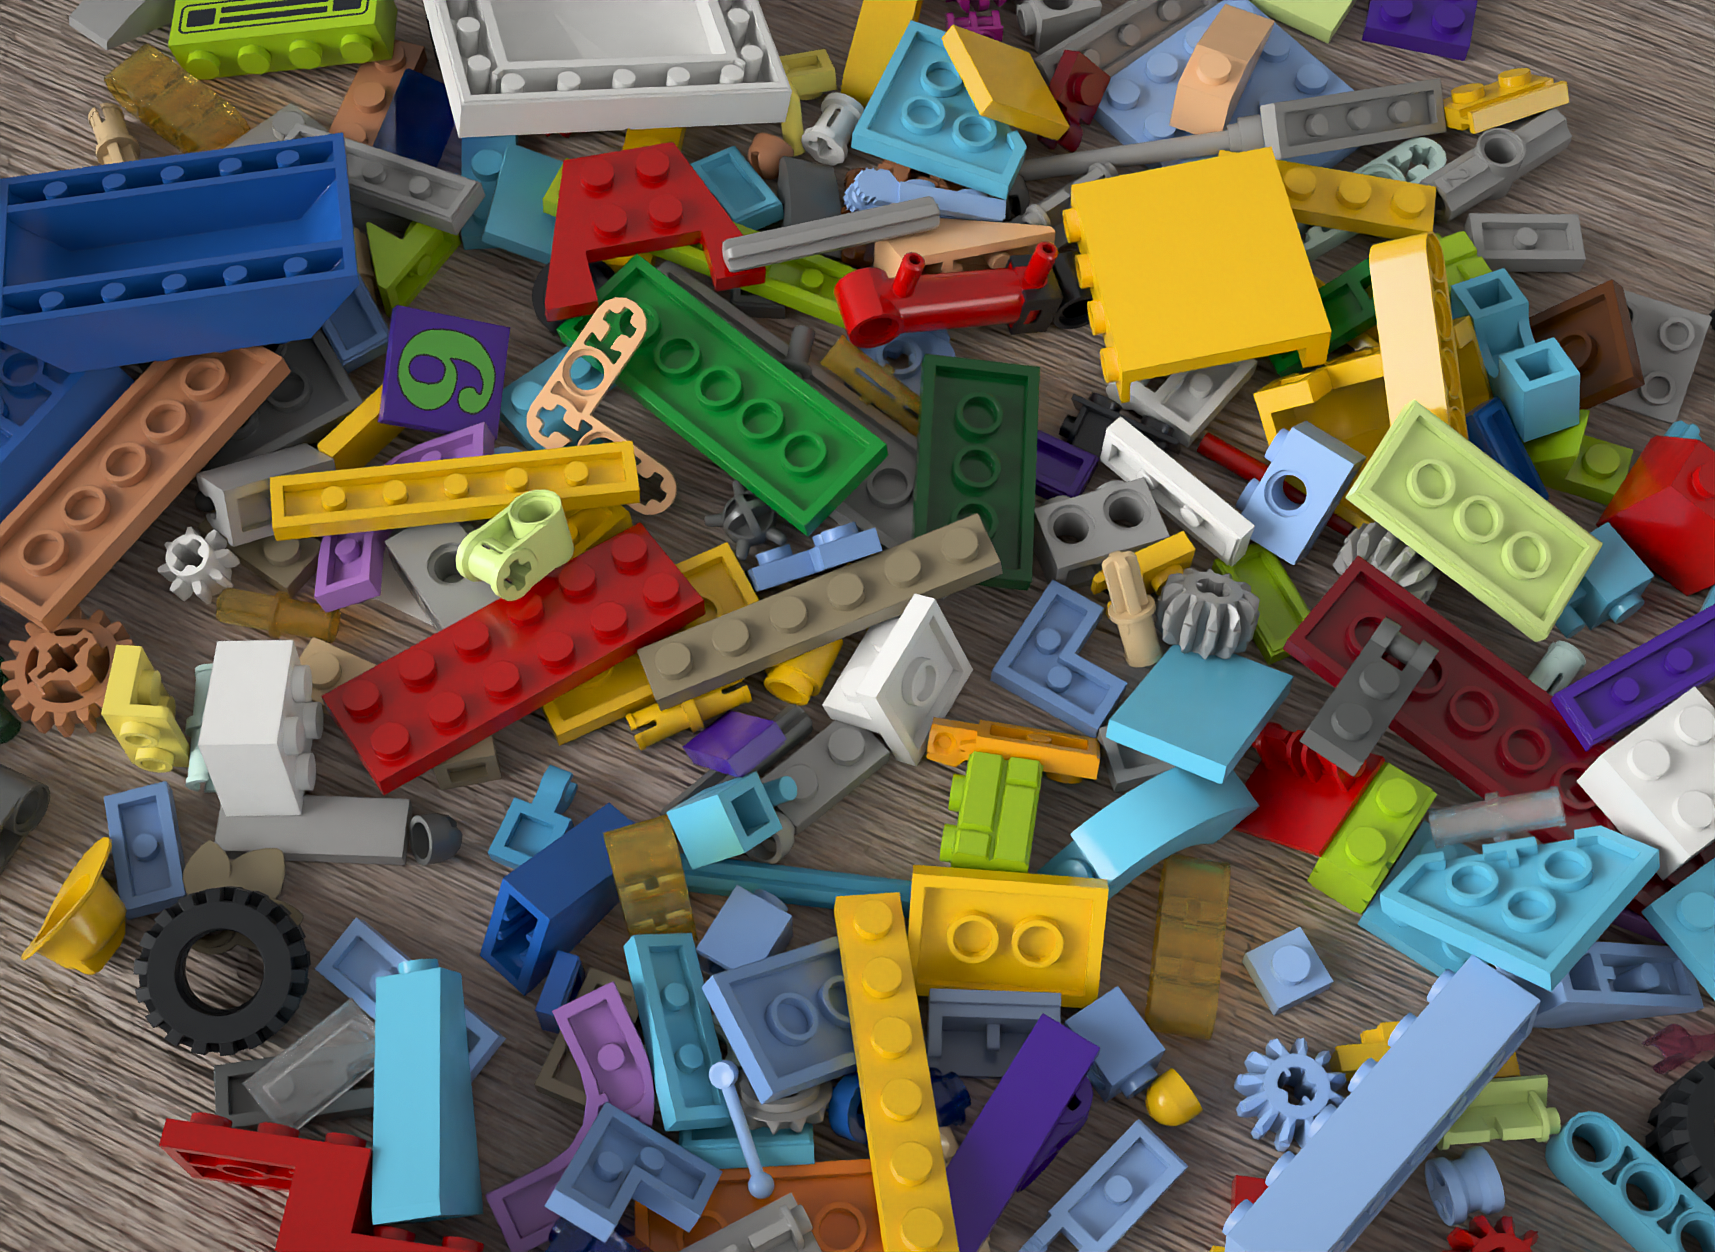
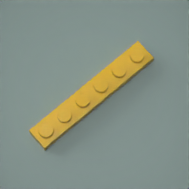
M633 440L270 477L272 528L276 541L491 519L507 508L521 494L532 490L544 489L553 491L560 496L564 511L640 503V488Z
M900 892L836 896L834 915L884 1252H959Z

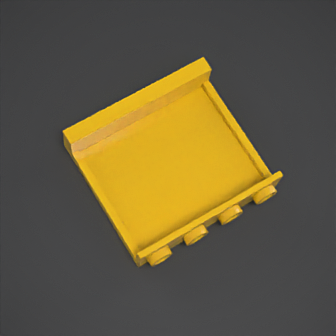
M1271 146L1071 185V208L1063 210L1065 234L1068 243L1078 242L1081 254L1075 255V267L1079 286L1081 289L1090 287L1093 298L1092 301L1087 302L1090 327L1094 336L1103 335L1106 348L1100 349V360L1106 383L1116 382L1121 403L1130 402L1131 382L1294 350L1298 351L1303 368L1326 364L1332 331Z

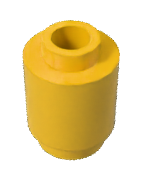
M842 638L765 669L767 674L764 680L765 688L784 702L799 706L806 705L811 696H816L820 693L843 646Z

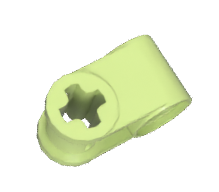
M546 489L525 492L516 497L507 508L482 527L470 532L463 539L456 555V568L460 575L472 582L484 581L491 585L495 595L507 601H514L523 597L532 586L555 568L565 564L573 555L574 545L560 496Z

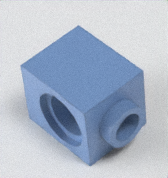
M1119 986L1065 1021V1027L1100 1047V1053L1086 1076L1105 1103L1121 1092L1127 1099L1133 1098L1159 1077L1154 1069L1158 1067L1166 1049Z

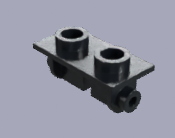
M1091 392L1088 400L1073 394L1071 400L1075 409L1080 412L1077 418L1068 414L1059 431L1060 436L1067 438V443L1100 459L1106 429L1121 416L1165 453L1169 450L1179 455L1181 451L1180 441L1172 437L1175 431L1174 428L1146 415H1143L1139 423L1119 414L1122 409L1120 404Z

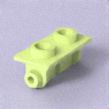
M1547 1075L1491 1079L1437 1143V1148L1439 1150H1448L1450 1145L1490 1142L1492 1139H1502L1505 1141L1535 1138L1537 1142H1547L1549 1135L1559 1134L1561 1127L1557 1109L1555 1107H1547Z

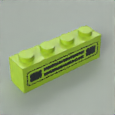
M176 0L168 47L190 81L390 60L393 57L398 9L394 0Z

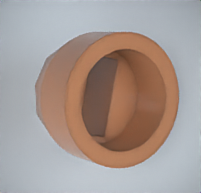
M757 133L748 149L747 161L762 179L768 178L772 180L778 178L779 159L782 156L793 158L794 150L787 142L777 136L768 133Z

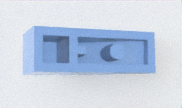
M1596 941L1552 992L1495 966L1498 972L1541 1000L1533 1028H1567L1690 1013L1704 1008L1695 976L1670 946Z

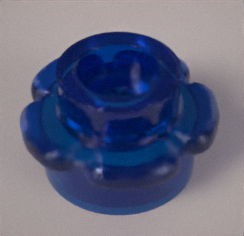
M930 1067L929 1072L938 1127L950 1126L952 1124L954 1126L964 1125L966 1123L965 1109L971 1106V1098L966 1086L955 1072L950 1071L942 1076V1072L938 1068Z

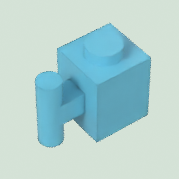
M1609 522L1590 532L1603 545L1555 623L1566 639L1576 635L1585 626L1592 630L1610 618L1615 624L1621 623L1637 612L1645 603L1641 595L1653 579L1654 574Z
M757 771L746 774L742 778L737 777L706 788L667 811L666 814L692 870L744 854L783 829L773 807L795 799L797 796V786L795 781L789 776H783L762 784Z

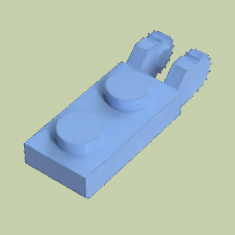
M866 168L865 171L861 170L855 177V182L851 183L846 189L843 197L845 200L844 205L847 206L846 210H850L851 213L930 196L938 204L940 218L1002 222L1006 214V200L988 197L986 193L974 189L952 191L936 188L934 183L922 179H913L906 182L900 181L899 183L889 170L884 169L876 171L874 168Z
M1138 1119L1048 1211L1046 1216L1048 1220L1018 1252H1046L1048 1250L1047 1247L1060 1232L1079 1250L1078 1252H1109L1186 1171L1188 1165Z

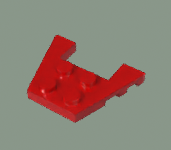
M674 142L563 160L545 297L547 322L591 315L598 309V298L588 265L591 262L700 243L703 247L715 292L765 283L766 268L763 266L736 273L728 270L723 259L722 244L726 239L743 236V234Z

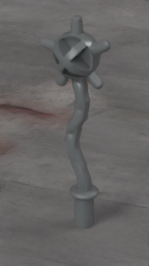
M798 325L793 328L787 357L780 363L804 380L812 375V368L808 363L815 331L810 327ZM734 480L732 483L735 496L727 502L723 513L706 515L704 518V523L707 527H723L730 539L737 543L735 557L738 561H745L747 559L751 546L763 544L768 539L779 545H784L787 542V536L776 528V511L751 491H747L746 487L737 480Z

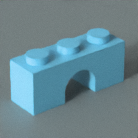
M1502 268L1451 285L1452 319L1471 316L1493 397L1498 396L1501 399L1523 442L1578 425L1580 372L1554 337L1535 343L1529 323V301L1506 269Z

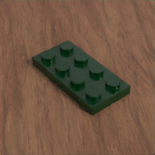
M925 354L921 365L911 540L978 513L1001 561L1003 574L975 585L1027 591L1032 583L1040 367Z

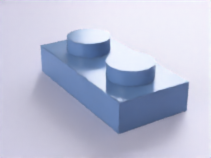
M167 781L104 796L109 836L112 839L111 848L119 898L127 909L126 918L130 920L170 908L178 902V899L187 896L183 883V873L186 866L171 787Z

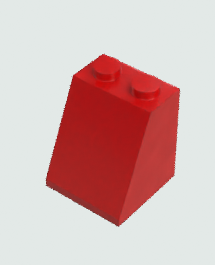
M1656 435L1650 439L1595 525L1599 528L1609 522L1644 564L1685 596H1690L1715 585V451L1698 439Z

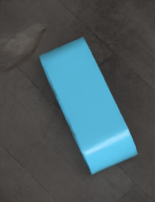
M1593 1111L1578 1113L1560 1128L1559 1134H1553L1546 1144L1545 1158L1551 1172L1636 1251L1686 1252L1680 1240L1682 1231L1694 1236L1700 1243L1703 1252H1715V1211L1612 1119L1602 1113ZM1572 1136L1582 1137L1592 1145L1596 1154V1163L1586 1161L1576 1153L1572 1144ZM1626 1183L1634 1184L1642 1189L1649 1202V1211L1640 1210L1631 1203L1626 1193Z

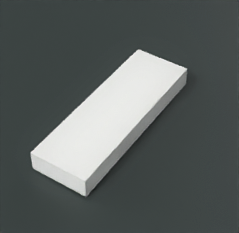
M1121 416L1106 429L1100 456L1101 462L1126 482L1144 477L1157 508L1226 565L1232 567L1245 555L1255 527L1254 524Z

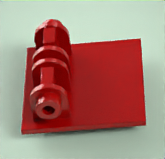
M1268 722L1251 745L1254 749H1257L1262 760L1245 783L1246 788L1259 804V807L1237 824L1233 830L1322 857L1385 762L1383 756L1370 753L1353 777L1301 743L1300 739L1305 730L1291 732L1284 730L1278 723Z

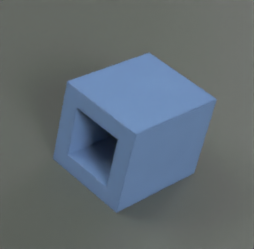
M736 885L696 948L700 969L712 976L783 953L793 937L792 915L787 913L788 907L779 898L767 891L756 889L754 893H751Z

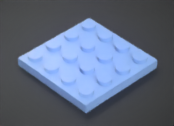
M1222 0L1112 76L1093 118L1122 145L1195 135L1169 126L1178 82L1197 43L1225 4L1268 19L1270 18L1249 0ZM1274 22L1270 36L1229 124L1237 123V117L1257 114L1261 117V105L1354 90ZM1361 146L1279 160L1331 169ZM1218 154L1144 165L1151 170L1217 157Z

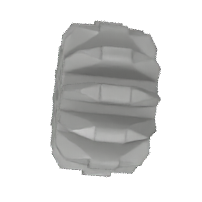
M1376 521L1370 524L1363 523L1359 529L1355 528L1344 540L1345 545L1338 552L1337 559L1333 563L1334 568L1341 576L1359 555L1425 604L1430 599L1429 595L1437 587V581L1442 575L1432 563Z
M1185 568L1183 574L1169 575L1166 585L1162 587L1155 610V628L1163 633L1164 642L1181 646V652L1184 654L1194 652L1200 654L1203 659H1206L1209 655L1230 659L1232 653L1245 652L1248 643L1253 639L1260 615L1258 610L1260 599L1251 593V586L1246 582H1235L1230 573L1220 575L1214 573L1211 568H1208L1206 572Z

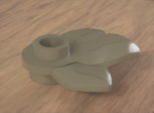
M208 840L193 853L186 864L183 873V883L187 895L210 888L226 886L243 887V889L257 890L267 894L269 899L278 905L282 904L292 913L290 917L297 926L302 923L304 918L298 909L277 899L282 892L286 876L285 856L283 851L278 848L253 850L231 861L227 853L218 844ZM223 930L217 935L207 934L192 946V949L207 955L223 954L232 950L237 945L258 950L248 937L230 930Z

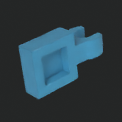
M549 765L532 803L514 797L489 848L488 855L492 861L516 869L575 827L572 819L562 815L572 803L578 788L576 783L571 782L573 773Z

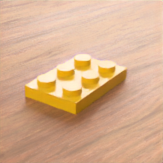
M913 865L907 940L917 996H929L930 988L1061 993V1007H1087L1098 999L1109 891L1107 879Z

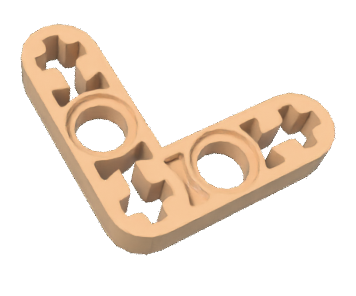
M618 297L605 301L593 314L530 406L527 413L526 426L531 437L544 448H562L572 441L571 438L559 431H554L549 437L542 432L545 422L539 417L541 410L545 408L554 411L559 405L567 410L563 420L575 430L580 431L583 420L593 426V429L579 440L577 446L589 445L594 439L599 437L608 438L613 442L629 441L592 414L636 352L647 333L648 320L643 309L636 302ZM627 308L634 313L630 323L637 329L631 338L621 334L611 346V349L622 353L614 364L604 351L588 346L587 341L594 333L599 341L603 342L611 330V325L605 321L607 314L612 311L620 315ZM582 356L597 358L604 368V378L601 384L591 390L578 388L571 378V367ZM633 443L634 454L641 460V463L636 466L637 473L645 478H650L655 472L660 474L664 478L660 487L667 494L662 502L653 498L647 504L640 501V503L626 505L644 515L661 513L674 502L677 495V481L667 466Z

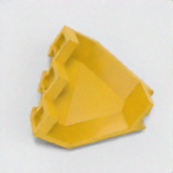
M1470 315L1452 319L1465 414L1480 403L1493 398ZM1380 346L1364 347L1326 361V366L1304 374L1293 373L1273 380L1253 393L1269 446L1282 428L1290 431L1293 426L1308 421L1367 457L1334 511L1335 514L1358 529L1363 523L1370 524L1374 523L1375 520L1345 497L1391 427ZM1286 475L1284 481L1307 495L1306 486L1301 479L1293 475Z

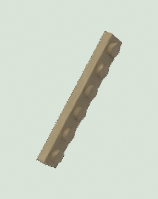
M978 513L640 648L637 652L660 710L663 711L901 615L914 594L938 600L1003 574L1001 561Z

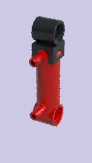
M1040 242L1033 254L1010 256L1005 268L921 275L925 267L924 258L918 253L909 252L904 255L895 277L889 278L882 269L867 267L848 273L834 287V295L848 338L854 346L859 348L882 346L903 333L1007 324L1011 335L1046 332L1052 320L1057 327L1062 329L1080 328L1090 324L1087 302L1093 300L1090 287L1081 289L1079 286L1075 267V255L1081 254L1080 251H1068L1058 254V249L1050 242Z

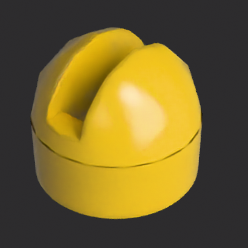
M1173 1068L1168 1069L1156 1078L1147 1090L1145 1103L1148 1113L1159 1124L1181 1126L1203 1112L1198 1099L1190 1087Z

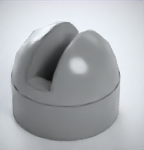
M775 811L783 829L746 852L748 857L754 862L775 864L792 849L795 841V828L792 821L783 813Z

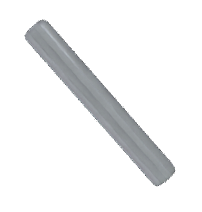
M927 196L726 239L723 242V259L728 270L736 273L936 229L940 225V211L933 197Z

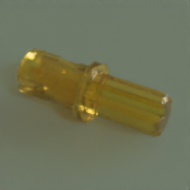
M225 588L218 596L216 602V618L220 622L267 630L270 637L279 639L284 633L311 639L315 637L332 644L339 630L340 609L325 612L319 604L290 599L288 592L278 591L275 596Z

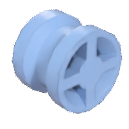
M1482 1146L1465 1149L1461 1157L1450 1161L1445 1157L1427 1160L1425 1164L1427 1188L1437 1213L1446 1225L1454 1226L1464 1223L1468 1214L1476 1211L1491 1215L1503 1210L1505 1196L1501 1178L1494 1161Z

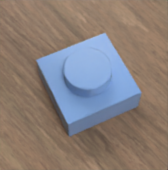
M1301 927L1245 953L1242 959L1243 965L1273 1016L1328 990L1334 982Z

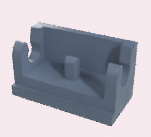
M930 988L927 1005L926 1054L930 1077L1002 1079L1042 1013L1061 1024V993Z

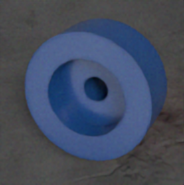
M853 1072L844 1076L836 1087H832V1098L826 1111L828 1112L830 1126L836 1135L858 1143L868 1144L858 1072Z

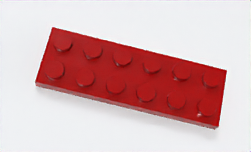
M639 522L555 568L532 586L523 597L514 601L500 598L321 695L326 710L383 795H386L638 653V649L653 644L706 614L704 599L642 523Z

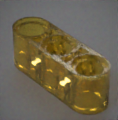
M144 44L104 77V82L109 92L124 109L183 154L223 149L251 130L244 117L230 103L150 44Z
M662 815L604 832L603 837L629 938L633 935L692 933L694 943L698 942L682 861L668 815Z
M1172 854L1164 859L1159 886L1144 1018L1145 1023L1152 1032L1207 1041L1211 1040L1218 1006L1231 874L1229 862Z

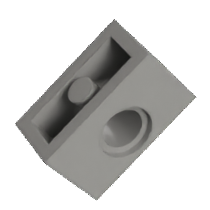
M465 521L461 524L453 522L408 527L384 541L395 571L437 632L501 598L495 595L491 585L484 581L472 582L464 578L455 583L444 582L449 576L459 573L456 568L458 548L463 539L470 532L476 530L470 521Z

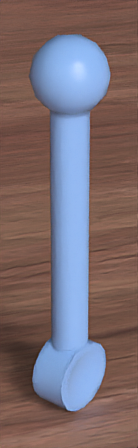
M722 1060L710 1068L709 1080L716 1088L722 1089L751 1175L748 1182V1190L755 1198L765 1199L774 1190V1180L771 1175L763 1171L734 1085L739 1076L738 1068L732 1061Z

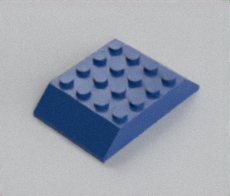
M343 133L0 179V341L69 373L105 370L116 366L151 361H167L178 357L212 352L222 353L233 349L267 344H284L290 341L309 339L360 284L346 145Z

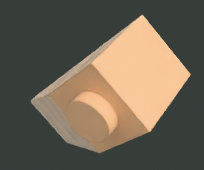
M1225 4L1197 43L1178 82L1169 126L1195 135L1225 131L1270 36L1275 21Z
M940 218V225L936 229L875 242L873 268L884 270L889 278L895 277L904 255L909 252L918 253L924 258L925 267L921 275L1005 268L1010 256L1033 254L1040 242H1050L1054 245L1056 231L1051 226Z

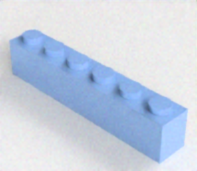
M1473 954L1457 973L1450 969L1445 970L1432 986L1427 996L1429 1004L1421 1014L1416 1017L1412 1013H1408L1395 1027L1388 1040V1046L1391 1048L1378 1062L1373 1058H1369L1359 1067L1348 1086V1091L1351 1093L1338 1108L1328 1104L1317 1115L1307 1133V1137L1310 1140L1300 1152L1295 1155L1291 1151H1287L1278 1159L1266 1178L1265 1184L1268 1188L1253 1204L1248 1199H1245L1234 1209L1222 1230V1233L1226 1235L1225 1252H1346L1529 1036L1541 1000Z

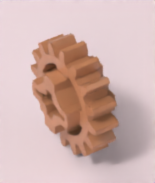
M76 606L69 614V618L64 619L52 634L29 621L25 624V628L30 638L26 642L11 640L8 644L17 659L2 662L0 667L9 679L1 687L11 703H14L12 705L13 709L24 722L31 719L38 731L46 734L55 724L64 738L71 737L75 724L83 723L90 734L96 732V718L102 712L116 645L135 646L132 639H129L130 636L120 621L111 624L105 612L100 609L96 610L88 620L81 607Z

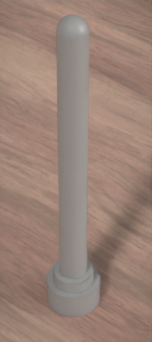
M1259 114L1237 117V123L1227 124L1225 131L1025 159L1018 174L1022 175L1026 182L1088 173L1089 167L1095 163L1103 165L1109 162L1115 168L1213 155L1218 154L1219 150L1239 153L1265 148L1261 117Z

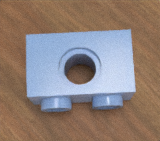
M1308 421L1293 426L1290 431L1282 428L1278 432L1264 457L1271 462L1261 481L1253 478L1248 483L1235 508L1242 511L1241 515L1255 525L1251 540L1292 565H1295L1309 554L1367 458ZM1286 475L1296 476L1305 484L1307 496L1303 504L1294 503L1286 497L1283 490V482Z

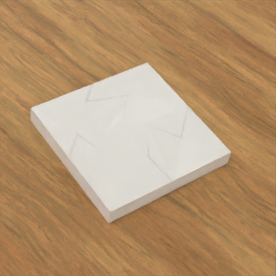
M423 0L459 138L625 130L627 128L653 129L785 122L792 89L758 0Z

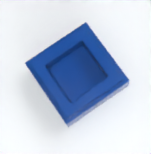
M557 950L535 1008L543 1030L559 1034L560 1028L552 1011L575 1000L586 978L582 961H580V957Z

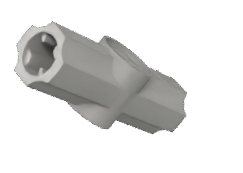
M1552 108L1524 117L1507 128L1489 129L1479 137L1473 149L1422 179L1419 184L1436 187L1434 222L1443 220L1448 223L1483 200H1497L1504 197L1510 191L1515 180L1565 150L1572 139L1567 126V118L1556 108Z

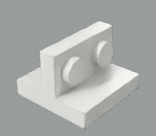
M914 594L902 615L871 626L822 704L831 719L880 733L896 760L913 766L918 765L927 750L933 718L945 719L973 671L937 601L934 598Z

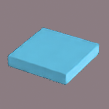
M509 142L503 157L480 241L547 265L551 259L556 217L543 212V197L562 166L563 161Z

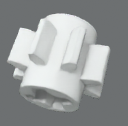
M187 527L185 535L179 536L173 542H166L164 544L167 549L166 563L158 567V572L168 581L172 582L170 591L181 600L186 601L194 592L206 604H211L212 596L221 593L225 588H233L234 585L230 581L232 576L231 568L238 565L240 559L229 549H225L228 541L216 530L213 529L203 539L192 527Z

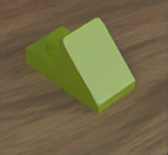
M412 221L405 232L404 238L400 239L370 222L366 223L377 285L387 317L391 318L392 309L396 305L405 307L410 305L461 244L459 233L454 235Z
M1584 409L1579 410L1578 425L1527 442H1523L1521 439L1544 486L1607 506L1626 478L1633 454V449L1584 435L1590 413L1589 410Z

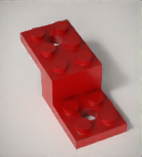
M202 1112L192 1113L190 1122L166 1118L159 1146L192 1178L289 1192L275 1252H483L484 1244L481 1242L454 1236L443 1237L441 1246L415 1243L416 1234L413 1232L384 1225H373V1151L370 1148H366L367 1141L360 1137L332 1132L326 1134L324 1142L299 1138L300 1131L295 1128L268 1122L259 1123L257 1132L232 1128L233 1122L228 1118Z

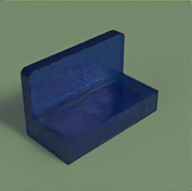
M406 69L372 147L437 168L455 125L445 84L412 69Z

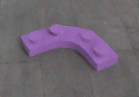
M485 422L419 444L397 455L382 466L493 455L495 438ZM394 529L323 536L318 557L314 598L326 613L349 605L360 604L381 595L383 557L386 548L384 541L389 538Z
M614 981L552 1011L581 1073L587 1098L583 1125L572 1144L550 1162L487 1192L485 1195L511 1252H527L577 1227L546 1208L545 1204L606 1101L652 1129L655 1091L649 1058Z

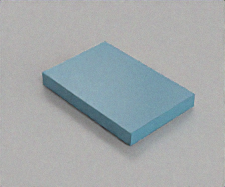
M1172 645L1109 719L1106 738L1216 783L1223 784L1289 695L1294 676L1232 653L1230 659H1222L1216 655H1209L1206 659H1203L1198 653L1189 652L1184 654L1181 652V646Z

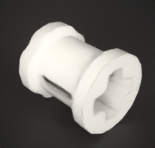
M838 92L830 93L825 97L821 105V116L815 126L805 130L801 139L803 148L816 161L830 166L844 162L848 153L847 144L852 138V133L865 110L854 98Z

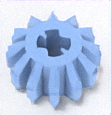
M1276 1038L1268 1042L1265 1048L1266 1056L1254 1051L1248 1055L1244 1064L1249 1073L1238 1075L1234 1083V1089L1247 1097L1238 1104L1236 1108L1237 1116L1245 1118L1257 1116L1259 1119L1251 1131L1253 1139L1259 1140L1263 1138L1267 1131L1270 1130L1276 1133L1274 1141L1276 1150L1278 1152H1285L1290 1146L1293 1136L1301 1148L1310 1140L1307 1137L1308 1130L1324 1107L1332 1104L1338 1108L1346 1098L1336 1093V1091L1345 1084L1346 1073H1326L1324 1068L1331 1059L1329 1050L1319 1052L1315 1059L1307 1056L1308 1046L1305 1038L1296 1039L1290 1052ZM1284 1085L1295 1087L1294 1097L1300 1100L1298 1105L1288 1103V1092L1282 1089Z

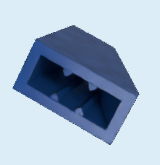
M610 802L503 877L480 956L524 996L527 995L549 974L557 950L570 953L639 883L655 841L645 834L640 825L635 821L628 819Z

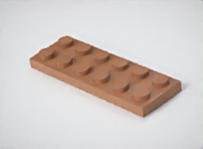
M263 346L233 349L222 353L212 352L172 358L167 361H154L1 522L0 601L52 634L191 482L196 473L202 470L288 376L291 370L284 358Z

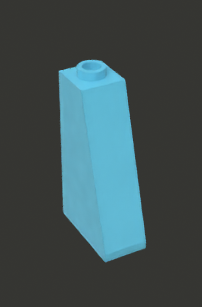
M417 959L401 962L398 964L399 974L376 977L372 1165L373 1225L416 1224L484 1214L462 975L459 972L439 967L438 959Z

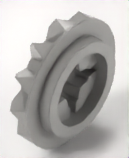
M744 1070L738 1071V1080L734 1085L750 1130L767 1127L775 1135L780 1129L790 1128L795 1132H801L805 1123L816 1124L823 1122L825 1110L829 1108V1102L832 1098L833 1088L831 1081L761 1105Z

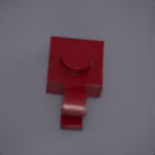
M1064 50L1048 86L1070 126L1059 140H1052L1037 135V140L1050 150H1055L1057 144L1069 153L1077 150L1083 136L1080 124H1091L1111 79L1106 72L1080 51Z

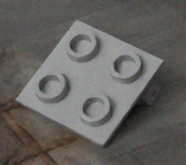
M1624 290L1645 385L1604 403L1673 424L1679 415L1712 317Z

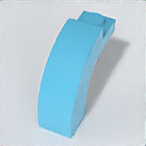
M1176 766L1127 792L1084 822L1070 834L1074 840L1041 867L1037 873L1107 879L1109 900L1140 874L1168 856L1190 846L1216 843L1255 811L1259 804L1234 770H1232L1223 784H1219Z

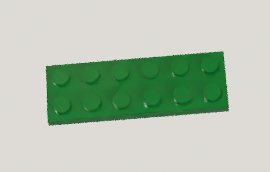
M634 255L596 291L598 308L605 301L612 298H627L636 302L643 309L648 320L647 333L644 340L614 383L807 537L889 456L885 442L640 255ZM627 308L620 315L612 311L608 313L605 321L611 325L609 334L601 342L593 333L587 341V345L604 351L615 364L622 353L611 349V346L621 334L629 338L635 334L637 328L630 323L634 313ZM593 314L569 318L556 329L561 341L571 348ZM582 356L584 360L604 375L602 363L597 358Z

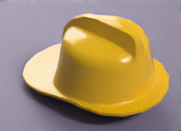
M104 836L95 842L72 869L53 901L40 932L23 952L20 959L25 961L36 952L64 968L77 969L84 974L94 975L103 969L120 947L126 934L125 916L127 909L101 875L112 847L111 838Z

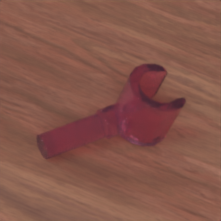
M1673 1023L1645 1039L1642 1045L1644 1047L1653 1045L1662 1052L1665 1059L1652 1067L1658 1074L1665 1075L1693 1059L1696 1054L1715 1050V1033L1690 1035L1685 1028Z

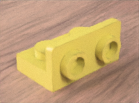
M116 645L101 715L132 764H135L137 767L158 773L169 772L173 767H189L190 745L175 720V700L172 696H169L162 684L160 672L154 669L142 646Z

